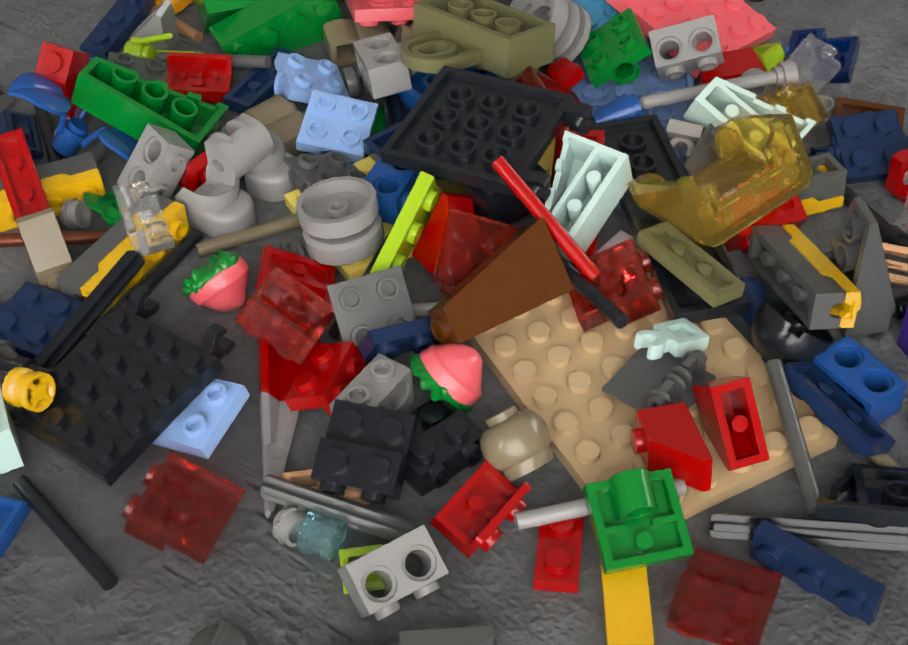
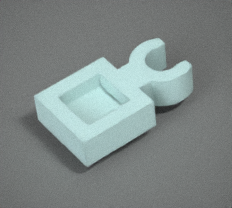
M680 318L654 324L653 331L642 330L637 332L634 348H648L646 357L649 360L660 359L667 352L677 358L683 357L688 351L707 350L710 336L688 319Z

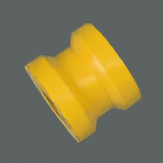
M20 366L15 367L6 375L2 384V395L7 404L18 408L24 407L26 410L37 413L44 411L50 406L55 396L56 385L50 374L41 371L34 372L29 368Z

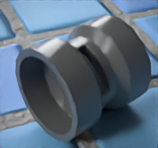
M346 66L341 68L342 79L350 98H357L360 93L365 92L371 95L358 71V67Z

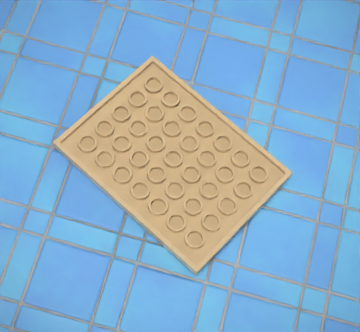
M639 247L595 264L602 273L591 282L629 317V322L624 328H616L574 288L570 292L469 339V342L480 354L481 358L521 410H533L545 421L551 436L549 447L554 449L553 453L582 491L585 484L609 480L613 475L626 470L646 468L641 454H634L630 442V429H635L636 409L602 391V387L639 350L634 348L636 333L642 330L653 331L654 324L671 321ZM726 317L693 323L710 336L707 350L702 351L707 357L706 371L715 375L716 379L727 376L750 377L770 460L732 471L727 470L701 425L695 401L689 408V411L713 458L710 491L701 492L686 486L687 493L678 496L685 520L795 467L766 369V363L763 362L762 355ZM792 394L810 459L835 448L838 440L837 434L817 418V413L805 401L798 399Z

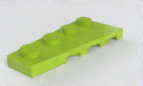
M423 171L420 172L369 274L399 265L403 272L407 258L419 240L439 200V192L437 191L434 176Z

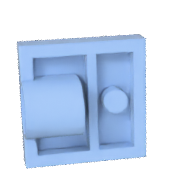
M277 53L274 61L277 70L274 81L275 96L280 95L287 100L309 103L314 89L350 97L337 64L326 59L314 60L305 58L297 53Z
M313 89L296 140V150L313 153L314 155L339 152L344 154L353 163L363 159L366 152L364 151L362 140L371 136L378 113V104Z
M214 378L152 444L209 459L250 394L244 385Z

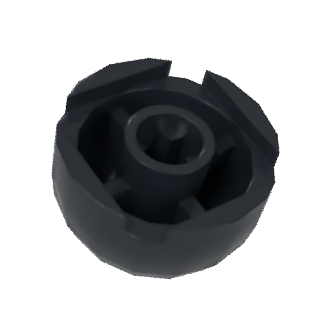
M768 297L764 304L760 306L752 321V340L755 348L762 354L764 363L772 359H780L784 367L786 363L813 362L814 357L826 352L833 344L832 341L834 339L826 329L809 330L785 302L776 298Z

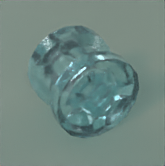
M309 511L302 521L298 532L297 550L307 555L315 552L320 554L323 560L334 562L339 557V550L343 548L345 543L347 522L339 518L328 520L320 512Z

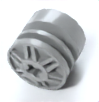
M513 0L509 6L556 24L553 62L547 65H551L563 57L573 61L583 50L589 38L591 28L590 15L583 6L575 3L573 0Z

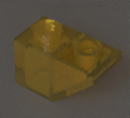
M809 81L798 86L791 82L775 91L776 95L774 96L770 91L757 98L772 106L779 104L787 108V113L803 120L810 118L816 121L812 128L828 117Z

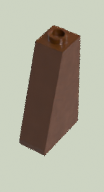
M544 218L519 228L428 311L431 319V331L442 345L448 343L460 344L574 290Z

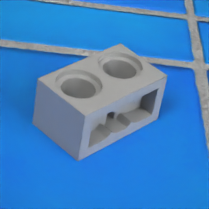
M714 14L648 32L656 70L660 79L675 80L683 77L687 72L695 70L706 72L717 68L718 64L725 63ZM707 41L712 43L707 50H696L697 45L701 42ZM670 50L679 51L678 55L673 59L663 58L665 53Z
M391 32L353 42L358 71L374 100L412 89L410 76H414L415 72L402 64V43H397Z
M148 123L117 183L137 204L150 192L170 199L186 169V164L190 162L195 151L175 131Z
M378 353L335 399L404 413L414 402L412 371L410 368ZM335 399L330 403L331 414Z
M424 524L337 569L360 617L364 618L374 614L377 621L400 610L401 606L398 600L413 593L417 600L440 588L437 579L449 573ZM409 553L417 555L422 561L423 570L419 577L412 576L406 570L405 559ZM369 574L378 575L384 582V593L380 598L372 597L366 590L365 582Z

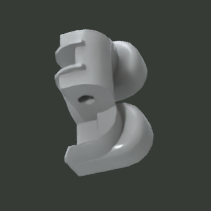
M241 113L238 117L227 122V135L222 132H215L204 142L208 160L206 182L194 192L183 187L175 196L176 202L185 205L189 225L213 238L256 226L257 216L251 195L268 202H279L285 200L284 194L298 189L289 181L288 171L290 167L283 161V157L294 156L285 150L283 140L275 132L266 129L260 121L245 113ZM243 175L247 192L239 188L240 178Z

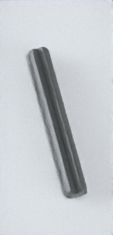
M272 474L266 475L260 488L263 499L287 507L293 506L297 508L300 506L306 508L305 513L389 541H393L422 525Z

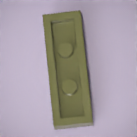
M668 221L639 231L636 244L713 308L742 297L746 284Z

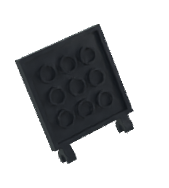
M444 65L381 149L382 163L417 172L423 171L439 178L516 197L514 192L491 166L497 158L503 156L541 202L545 203L551 194V190L545 188L550 180V175L542 171L535 172L533 170L564 122L569 124L577 133H589L593 126V121L585 119L589 118L593 107L586 103H574V95Z
M142 285L132 290L126 309L118 305L58 365L51 369L57 371L58 381L55 384L54 399L47 409L37 413L26 410L24 407H14L10 410L11 418L15 425L110 487L224 369L220 359L228 355L236 345L234 341L224 337L227 329L217 323L207 328L203 336V343L199 348L146 320L158 311L160 304L150 298L145 301L152 292Z

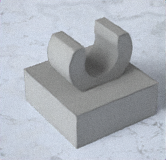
M671 118L666 129L667 137L674 151L679 147H686L688 149L686 160L705 131L703 125Z

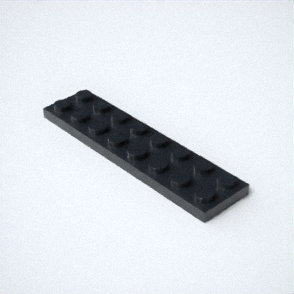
M652 114L593 124L590 130H605V146L629 156L633 181L619 203L635 240L637 241L640 230L668 221L737 277L657 115ZM638 245L670 320L686 318L690 322L695 323L749 312L750 301L745 291L742 297L713 308Z

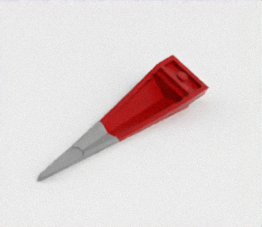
M268 245L264 246L260 254L258 281L255 285L263 480L268 474L282 478V473H284L299 411L290 410L284 399L294 379L304 365L309 352L319 343L331 303L326 286L334 284L335 266L320 264L314 259ZM264 499L265 516L268 519L273 514L276 503Z

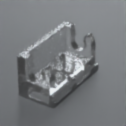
M809 33L786 60H793L797 65L799 73L798 85L781 89L780 86L775 87L772 84V99L802 114L803 106L807 104L808 99L811 96L818 95L841 69V63L833 58L838 51Z
M140 181L121 187L119 184L112 186L119 214L134 251L143 257L175 247L173 236L170 233L156 195L145 196L141 199L135 198L137 193L146 192L151 189L148 182Z

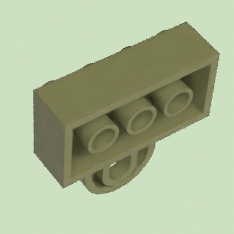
M420 0L414 2L413 38L406 40L402 44L401 62L411 70L430 74H438L444 65L458 69L472 66L475 69L496 74L497 78L511 80L516 78V75L527 71H536L539 67L553 62L556 24L493 0Z

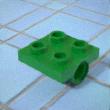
M628 8L624 12L612 17L610 21L590 32L589 38L580 52V56L589 80L595 88H598L610 79L620 85H627L635 81L640 74L637 62L650 55L652 51L637 16L631 8Z
M646 468L630 469L613 475L609 480L584 485L583 493L604 575L686 559L694 554L670 468L648 472Z

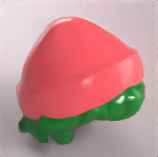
M220 249L217 251L218 256H210L207 266H201L199 270L193 269L191 277L184 279L182 294L189 296L190 300L197 306L227 312L240 308L247 299L249 266L235 251L225 252Z
M456 343L438 346L432 344L420 354L413 355L409 361L413 375L420 379V388L424 391L431 390L430 398L434 402L445 400L452 405L454 411L461 410L468 414L472 411L473 405L482 396V359L480 354L470 346Z

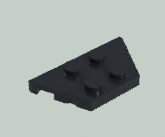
M852 463L845 471L844 477L838 478L831 485L830 495L827 498L820 496L817 499L815 518L866 523L876 528L888 526L908 528V468Z

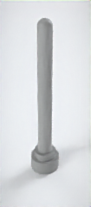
M793 60L777 63V66L772 67L771 71L727 79L726 81L745 90L772 84L775 87L780 86L781 89H786L798 85L799 73L796 63ZM709 83L642 96L639 101L642 109H650L695 100Z

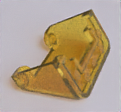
M792 114L740 115L722 124L716 132L715 145L720 159L693 176H683L677 181L672 182L665 181L658 174L645 173L627 183L634 201L639 207L662 222H669L698 245L716 247L802 192L810 184L813 171Z

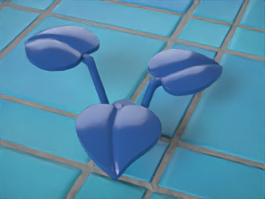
M34 72L21 74L13 81L8 90L7 96L24 99L45 111L60 115L59 125L55 130L57 134L52 141V147L65 157L77 155L81 147L87 148L93 140L99 137L101 142L109 149L129 160L138 143L137 140L115 127L109 129L106 126H102L89 135V127L83 121L87 111L83 109L77 118L72 117L70 120H66L67 113L71 107L69 99L63 96V90L57 83L41 74Z

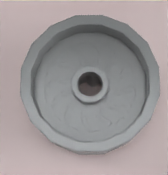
M351 176L332 177L313 184L305 189L297 198L296 212L303 229L302 236L305 248L310 258L318 263L331 266L350 265L365 260L377 252L382 245L385 232L382 218L378 213L377 193L370 182Z

